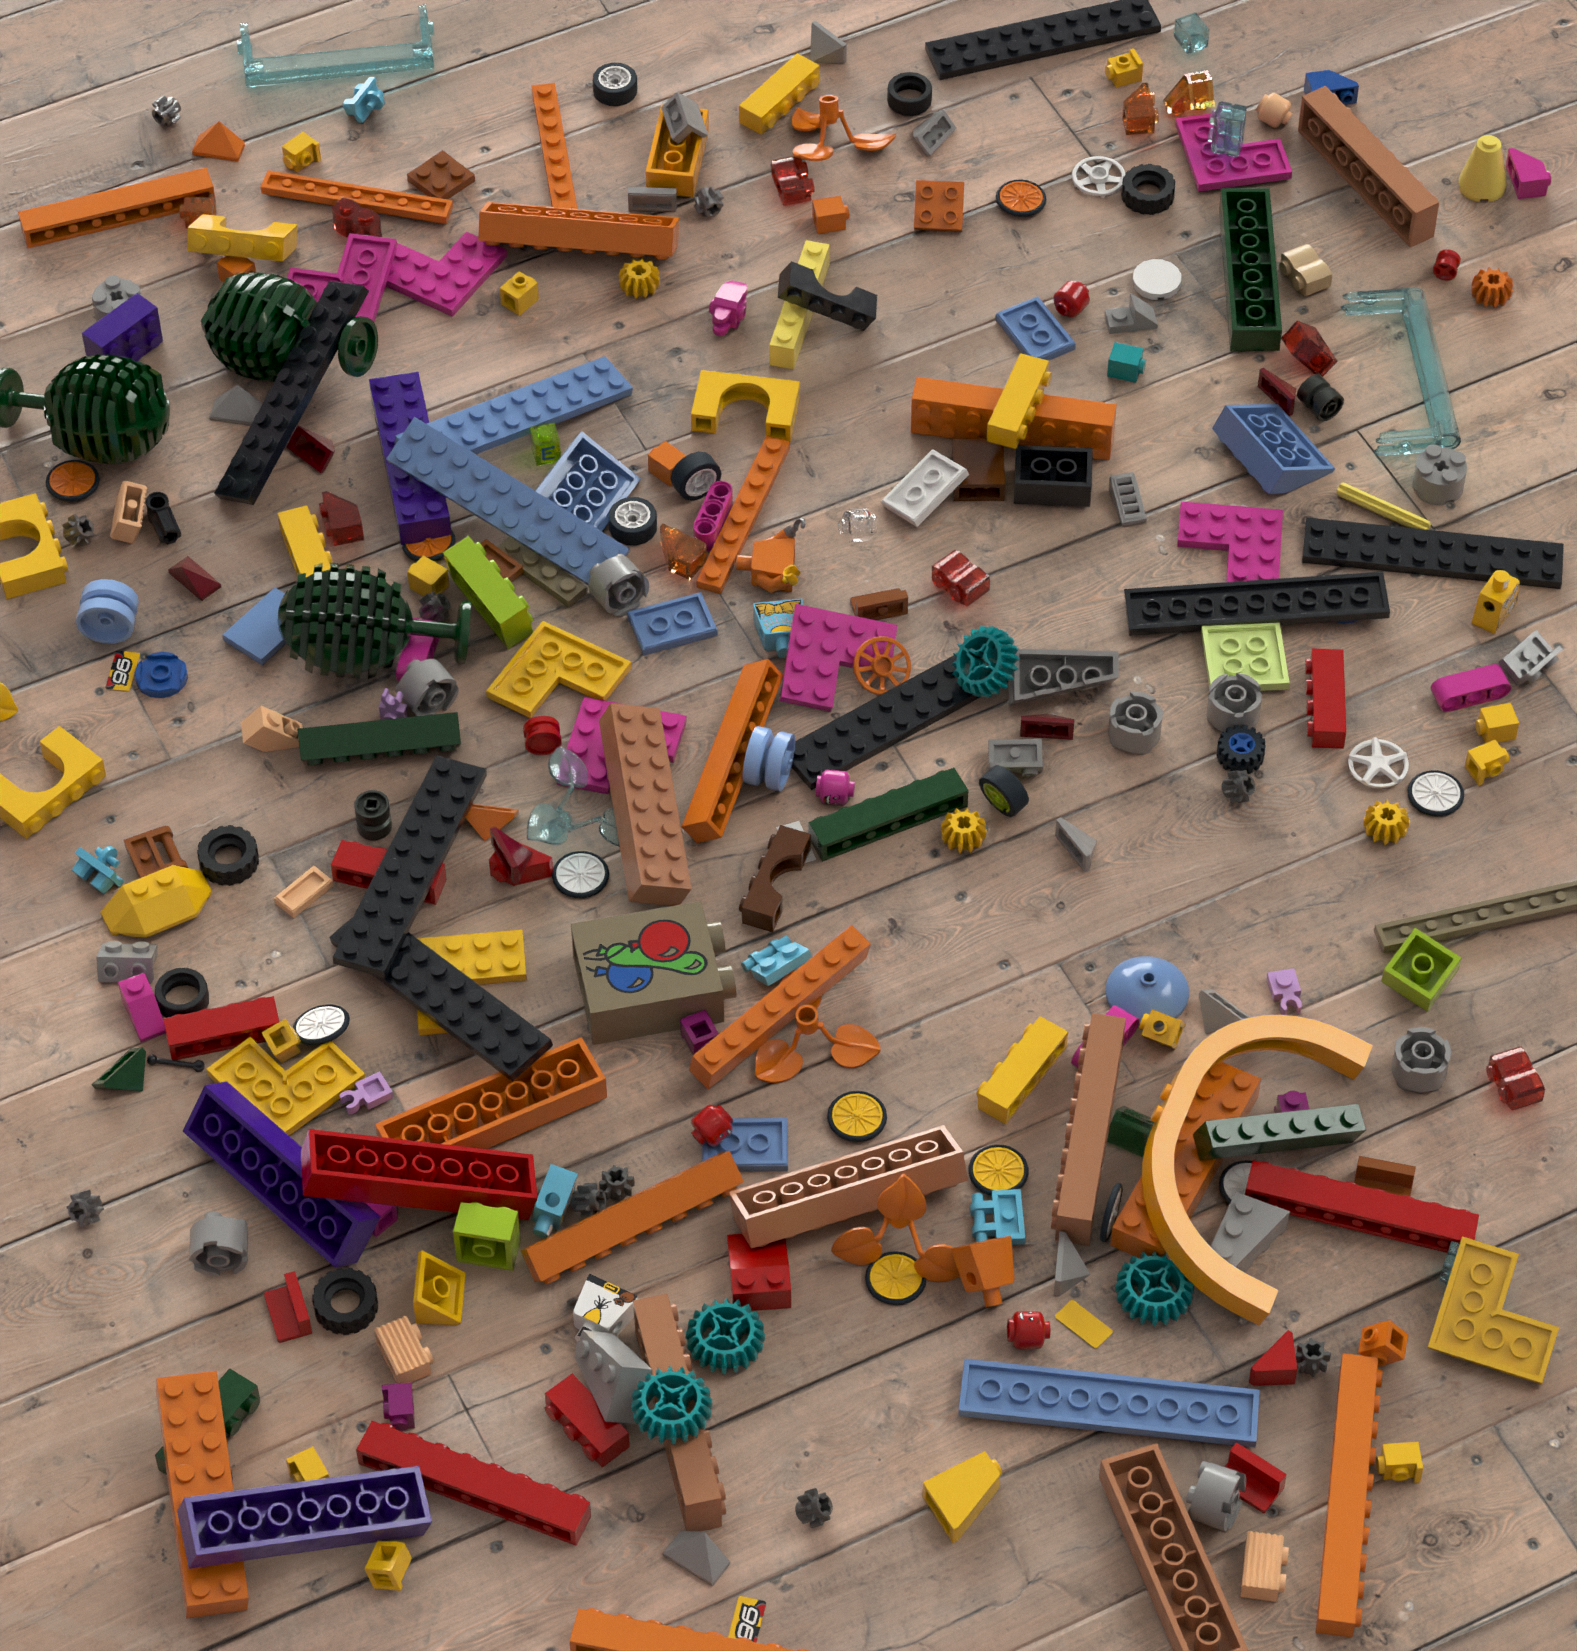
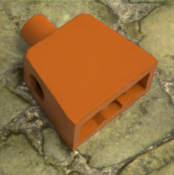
M1011 1236L993 1238L951 1248L965 1291L968 1293L982 1291L985 1307L1003 1304L999 1287L1012 1284L1015 1280Z

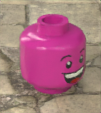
M825 770L822 776H817L816 797H820V801L823 804L843 806L847 803L848 797H854L855 781H850L848 772Z

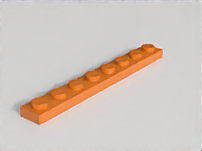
M555 83L531 85L552 207L577 209Z
M267 170L261 184V194L447 224L453 209V200Z
M766 435L696 581L697 588L718 594L722 593L737 561V555H740L790 450V441Z

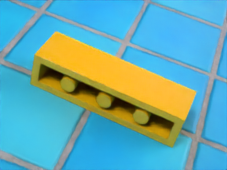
M798 53L794 55L739 105V123L761 135L769 128H772L776 121L783 115H786L797 102L803 100L808 92L818 86L820 82V65Z
M1020 353L988 422V442L1016 449L1019 441L1025 439L1028 430L1027 424L1032 422L1035 416L1036 404L1040 405L1043 399L1044 386L1048 387L1051 381L1052 372L1048 371V360Z
M308 506L277 513L280 531L297 576L306 573V577L312 575L314 565L323 563L322 571L329 570L330 563H333L329 551H324L326 543L323 533L317 532L316 529H319L316 515L310 514Z
M1041 1016L1038 1017L1034 1024L1030 1023L1025 1028L1023 1038L1019 1043L1015 1042L1012 1044L1007 1058L1003 1063H997L992 1072V1077L988 1082L983 1081L977 1090L978 1109L1004 1124L1009 1122L1067 1048L1068 1031Z

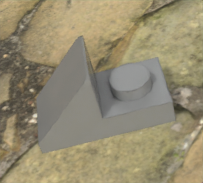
M1130 294L1129 307L1105 309L1104 316L1109 334L1158 328L1153 307L1134 294Z

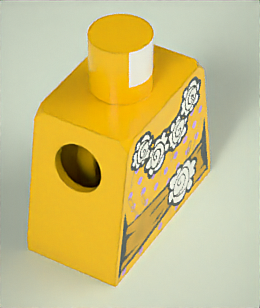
M1504 570L1495 571L1479 594L1471 624L1495 634L1518 603L1520 581L1510 576ZM1493 605H1494L1495 610H1494V611H1489V607H1492V608H1493Z

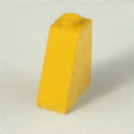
M986 1451L923 1482L922 1497L952 1543L957 1542L1000 1488L1002 1470L995 1459L991 1460Z

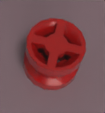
M1449 249L1440 251L1433 266L1434 275L1445 281L1454 279L1457 275V268L1460 266V255Z

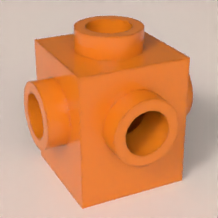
M1391 1320L1362 1328L1358 1353L1362 1356L1378 1358L1377 1367L1404 1360L1408 1334Z

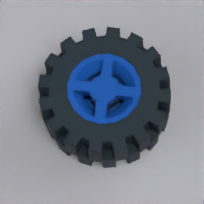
M1234 725V729L1231 727L1226 728V732L1223 731L1218 740V763L1220 765L1223 764V769L1246 770L1248 774L1253 773V769L1257 771L1264 761L1265 738H1262L1260 732L1256 733L1255 728L1248 729V725H1243V728H1239V725Z

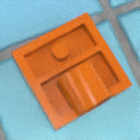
M916 180L914 230L962 232L964 182Z

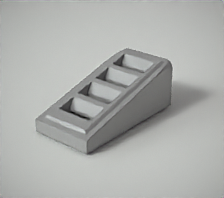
M1134 473L1110 476L1109 492L1121 525L1127 526L1147 522ZM1136 510H1137V513H1132V514H1126V515H1125V512H1131V511H1136Z

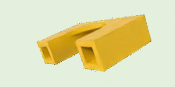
M202 214L188 227L187 251L283 262L297 248V224L273 222L268 228L263 230L241 231L226 228V217Z
M701 370L691 411V431L716 434L721 412L728 404L738 400H752L762 404L768 410L765 423L766 435L790 441L791 443L800 400V381Z
M36 493L0 503V541L11 537L25 536L39 542L36 549L30 554L0 563V583L6 600L67 583L64 572L69 571L65 556H59V553H62L59 540L52 537V535H55L52 521H46L45 517H48L45 502H39Z
M58 726L40 740L43 758L63 773V777L58 784L46 791L27 792L18 788L0 773V819L25 839L33 833L40 831L43 825L60 815L67 806L79 800L86 791L99 784L106 776L103 759L61 726Z

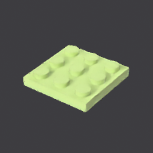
M1280 623L1201 627L1209 689L1217 677L1224 674L1236 676V673L1246 674L1259 683L1260 691L1289 689L1290 682Z

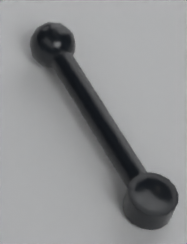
M150 1054L147 1057L149 1065L159 1063L194 1068L196 1072H202L205 1069L202 1060H197L193 1063L157 1058L154 1054Z

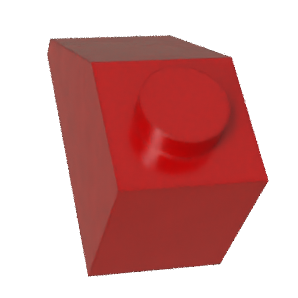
M522 843L519 844L530 850L532 855L520 881L516 884L512 882L496 852L489 858L490 876H493L499 882H506L516 886L552 876L553 858Z

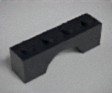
M792 261L779 274L778 298L862 331L876 319L877 294L859 287H855L848 295L833 294L821 286L815 277L813 269Z

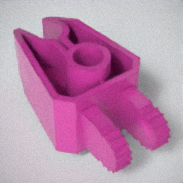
M733 280L725 282L714 299L711 300L709 313L712 314V324H714L713 334L724 336L730 328L737 329L740 321L744 320L747 303L746 283Z

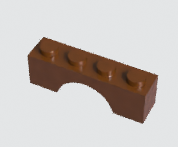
M780 825L776 835H771L768 843V852L766 855L763 854L759 861V872L757 876L753 875L751 877L749 893L747 896H743L740 901L739 911L742 912V924L773 933L782 914V895L773 888L772 883L777 877L786 872L802 870L811 851L810 833Z

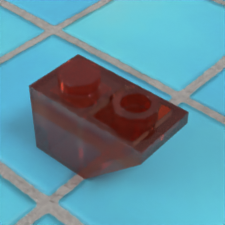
M1296 321L1281 337L1290 353L1313 374H1319L1323 377L1338 362L1318 330L1313 326Z
M328 491L322 492L323 503H319L320 514L322 518H327V522H324L327 537H332L334 546L363 541V526L357 504Z

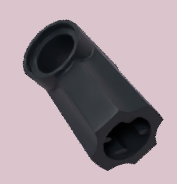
M153 492L146 498L148 520L152 523L160 543H166L167 545L175 543L181 537V531L169 506L168 496L163 492Z

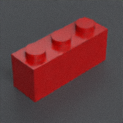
M573 1373L545 1393L546 1406L544 1409L547 1415L554 1422L556 1420L560 1422L567 1437L571 1441L576 1440L582 1446L584 1454L590 1461L595 1460L603 1468L630 1447L629 1432L620 1423L605 1422L592 1393Z

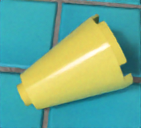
M1485 135L1478 139L1459 176L1460 192L1472 201L1480 202L1481 199H1488V202H1492L1501 198L1506 190L1507 181L1501 141L1492 135Z

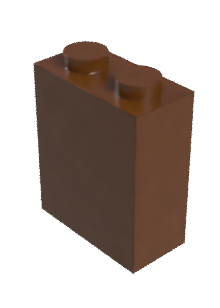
M987 438L952 439V461L967 469L969 473L953 490L954 501H1005L1004 446L988 442Z

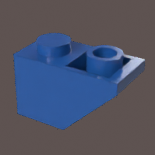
M1330 70L1306 73L1304 83L1305 95L1326 86L1332 93L1337 95L1344 105L1357 103L1359 90L1357 82Z

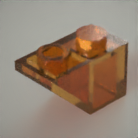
M1209 71L1185 74L1163 99L1167 113L1181 114L1186 110L1195 109L1201 111L1215 106L1213 80Z
M1148 82L1142 83L1123 101L1122 120L1126 135L1154 133L1155 123L1159 122L1158 109L1153 107L1155 106L1154 92H1150Z
M662 524L660 526V539L668 570L691 581L707 560L706 543L698 538L682 533L677 528Z

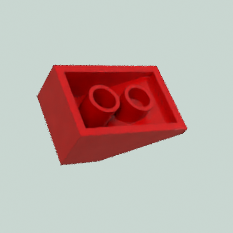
M743 1234L727 1235L732 1303L734 1304L739 1299L741 1307L749 1304L751 1311L791 1308V1282L786 1239H780L764 1247L751 1249Z

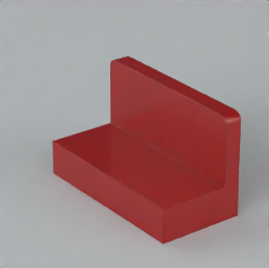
M295 1271L284 1274L285 1287L264 1293L279 1343L312 1334L310 1318Z
M1237 1442L1231 1448L1228 1463L1225 1467L1246 1475L1245 1492L1239 1490V1498L1260 1512L1266 1513L1283 1491L1287 1474Z

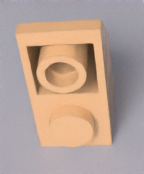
M260 706L241 722L243 743L253 748L268 752L299 747L297 729L303 728L302 723L276 711Z

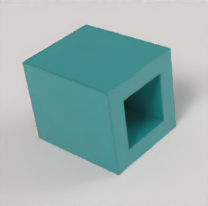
M1115 342L1108 359L1107 377L1136 383L1139 373L1144 374L1147 359H1143L1144 348Z

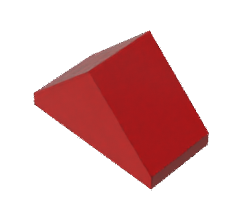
M1287 1330L1251 1367L1249 1377L1251 1385L1295 1384L1297 1362L1293 1333Z

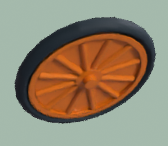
M1028 180L1008 181L1001 185L996 192L998 206L1004 212L1013 216H1032L1039 213L1046 205L1047 199L1044 190L1036 183Z
M67 460L57 464L49 471L46 477V488L53 497L59 500L69 502L80 501L92 495L97 489L100 480L99 473L92 464L86 461Z
M451 530L452 535L435 539L429 537L422 542L403 544L402 549L405 555L414 561H418L422 556L432 561H437L444 558V551L455 545L456 538Z

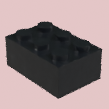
M1018 445L1015 458L1014 504L1090 507L1093 448Z

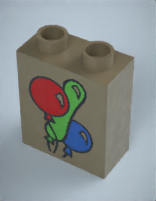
M701 901L571 924L573 958L593 1045L680 1030V1019L703 1010L707 1011L713 1024L724 1022V1000L737 997L735 978L731 965L717 967L715 955L725 953L726 951L723 929L720 920L706 922Z

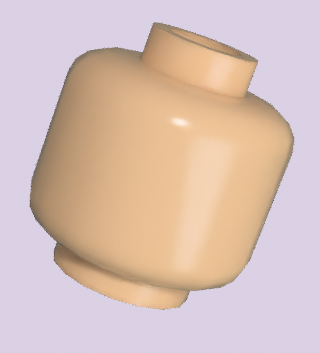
M1271 93L1269 96L1265 94L1256 108L1258 119L1272 128H1278L1281 123L1286 125L1293 114L1289 111L1291 108L1290 101L1277 93Z

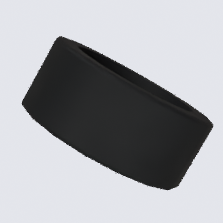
M905 72L894 76L889 81L887 102L894 112L905 116H914L925 112L931 106L932 85L924 75L915 72ZM911 89L921 92L922 95L910 99L903 98L897 93L902 90Z
M175 968L163 974L155 985V998L161 1014L166 1018L176 1014L198 1012L206 1009L209 1004L207 983L203 975L196 970ZM188 985L198 990L197 997L185 1004H173L166 1000L167 993L178 986Z

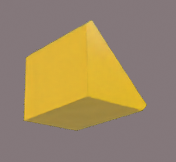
M423 1250L418 1252L413 1298L416 1324L458 1325L461 1323L466 1273Z

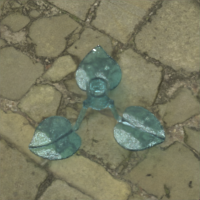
M557 747L549 758L548 768L556 782L563 786L568 785V791L556 809L550 804L540 803L532 810L527 825V840L560 845L567 840L568 832L571 833L575 829L599 822L601 823L599 832L602 837L609 843L620 847L613 808L604 811L603 817L598 816L574 825L571 824V815L567 811L562 810L574 791V786L578 788L586 786L588 772L585 764L576 754L565 748Z

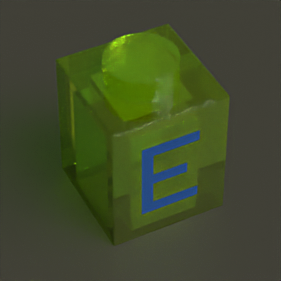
M555 423L530 427L531 449L536 465L557 462L561 456V449Z

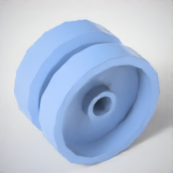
M108 579L91 581L84 586L81 594L80 607L76 617L77 628L84 636L96 642L106 644L124 642L131 637L134 630L135 616L139 605L138 595L132 588L122 582Z
M761 726L755 727L746 750L743 782L758 786L765 779L767 789L782 791L792 767L795 735L781 731L774 737L771 729Z

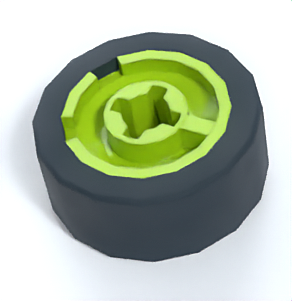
M993 766L979 779V786L985 798L1005 816H1015L1029 802L1028 793L1022 783L1014 774L1002 766Z

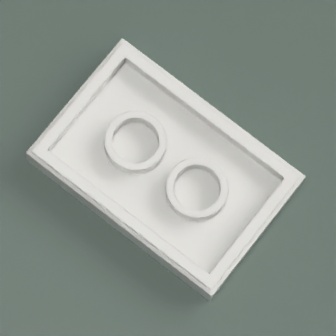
M932 449L881 500L883 507L918 527L969 473L964 467Z

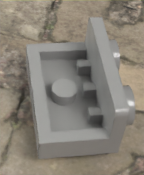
M1535 630L1498 663L1519 686L1526 680L1532 683L1542 675L1540 669L1543 666L1548 669L1557 662L1559 658L1556 655L1563 649L1560 645L1552 649L1540 633Z
M989 739V770L993 766L999 765L1011 773H1021L1025 777L1037 776L1038 772L1043 771L1042 739Z
M119 941L102 943L97 955L98 981L120 982L145 973L148 982L152 983L154 980L153 965L158 955L157 944H149L144 941L135 942L134 944H122Z

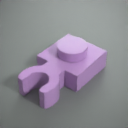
M387 688L384 689L379 705L380 720L409 717L407 704L401 703L403 699L402 692L398 691L396 697L389 694Z
M1295 969L1268 972L1266 979L1273 1001L1281 1000L1280 1013L1287 1015V1006H1293L1296 1009V1013L1300 1014L1302 1002L1298 997L1301 995V988Z
M379 1071L356 1082L355 1091L347 1090L339 1095L341 1104L352 1101L351 1104L346 1106L349 1115L356 1113L363 1104L369 1110L392 1099L393 1091Z

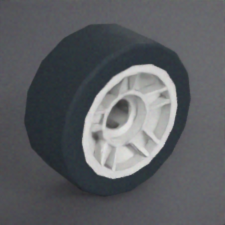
M612 62L602 65L594 72L592 80L593 93L595 98L602 104L608 106L625 105L631 102L637 95V75L635 70L629 65Z
M698 451L683 457L672 470L670 479L681 497L685 500L695 501L705 497L710 486L714 482L721 480L722 472L711 455Z
M627 497L614 503L609 510V531L612 537L619 543L634 546L644 544L652 539L657 532V512L654 505L640 497Z

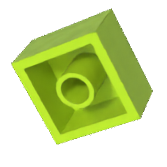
M1414 928L1384 968L1381 982L1428 1012L1458 972L1462 958Z
M461 1202L453 1229L456 1261L513 1271L521 1243L518 1211L507 1207L495 1208L484 1206L476 1202Z

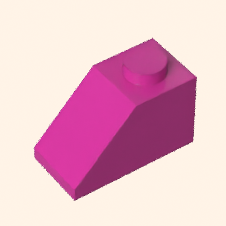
M1509 148L1506 168L1517 198L1525 199L1546 196L1547 188L1551 185V174L1549 171H1546L1544 163L1515 148Z
M145 973L118 982L123 1005L140 1042L142 1043L166 1034L161 1012Z

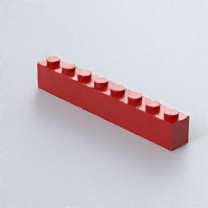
M1252 1160L1244 1194L1290 1211L1289 1215L1453 1255H1457L1462 1236L1475 1240L1479 1214L1471 1213L1466 1209H1454L1437 1202L1429 1203L1407 1195L1400 1196L1385 1192L1382 1189L1359 1186L1353 1182L1329 1179L1324 1175L1304 1173L1295 1168L1288 1169L1275 1166L1266 1161Z
M371 1421L356 1449L359 1465L375 1471L419 1466L424 1489L577 1546L591 1518L590 1502L579 1494H568L560 1491L552 1484L538 1483L525 1474H514L506 1471L496 1463L487 1464L477 1460L475 1456L469 1453L461 1454L450 1450L448 1446L442 1443L434 1444L423 1440L421 1436L415 1433L407 1434L396 1430L394 1426L388 1423L380 1424Z

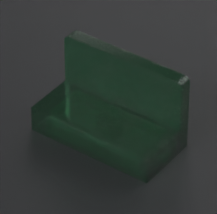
M1122 1106L1115 1111L1109 1127L1107 1142L1143 1157L1154 1122L1150 1120L1151 1117Z

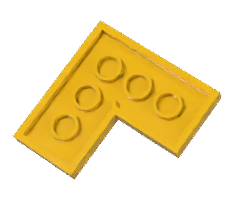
M542 621L486 690V697L532 718L559 683L591 698L606 701L631 670L632 664L631 661Z
M523 929L417 938L478 985L527 981ZM417 1009L419 1036L448 1033Z
M249 1037L206 1068L207 1075L215 1083L227 1081L289 1136L339 1100V1095L342 1092L354 1089L356 1082L366 1078L365 1073L332 1041L320 1045L285 1071Z
M1462 1236L1428 1349L1542 1385L1559 1327L1503 1310L1519 1254Z

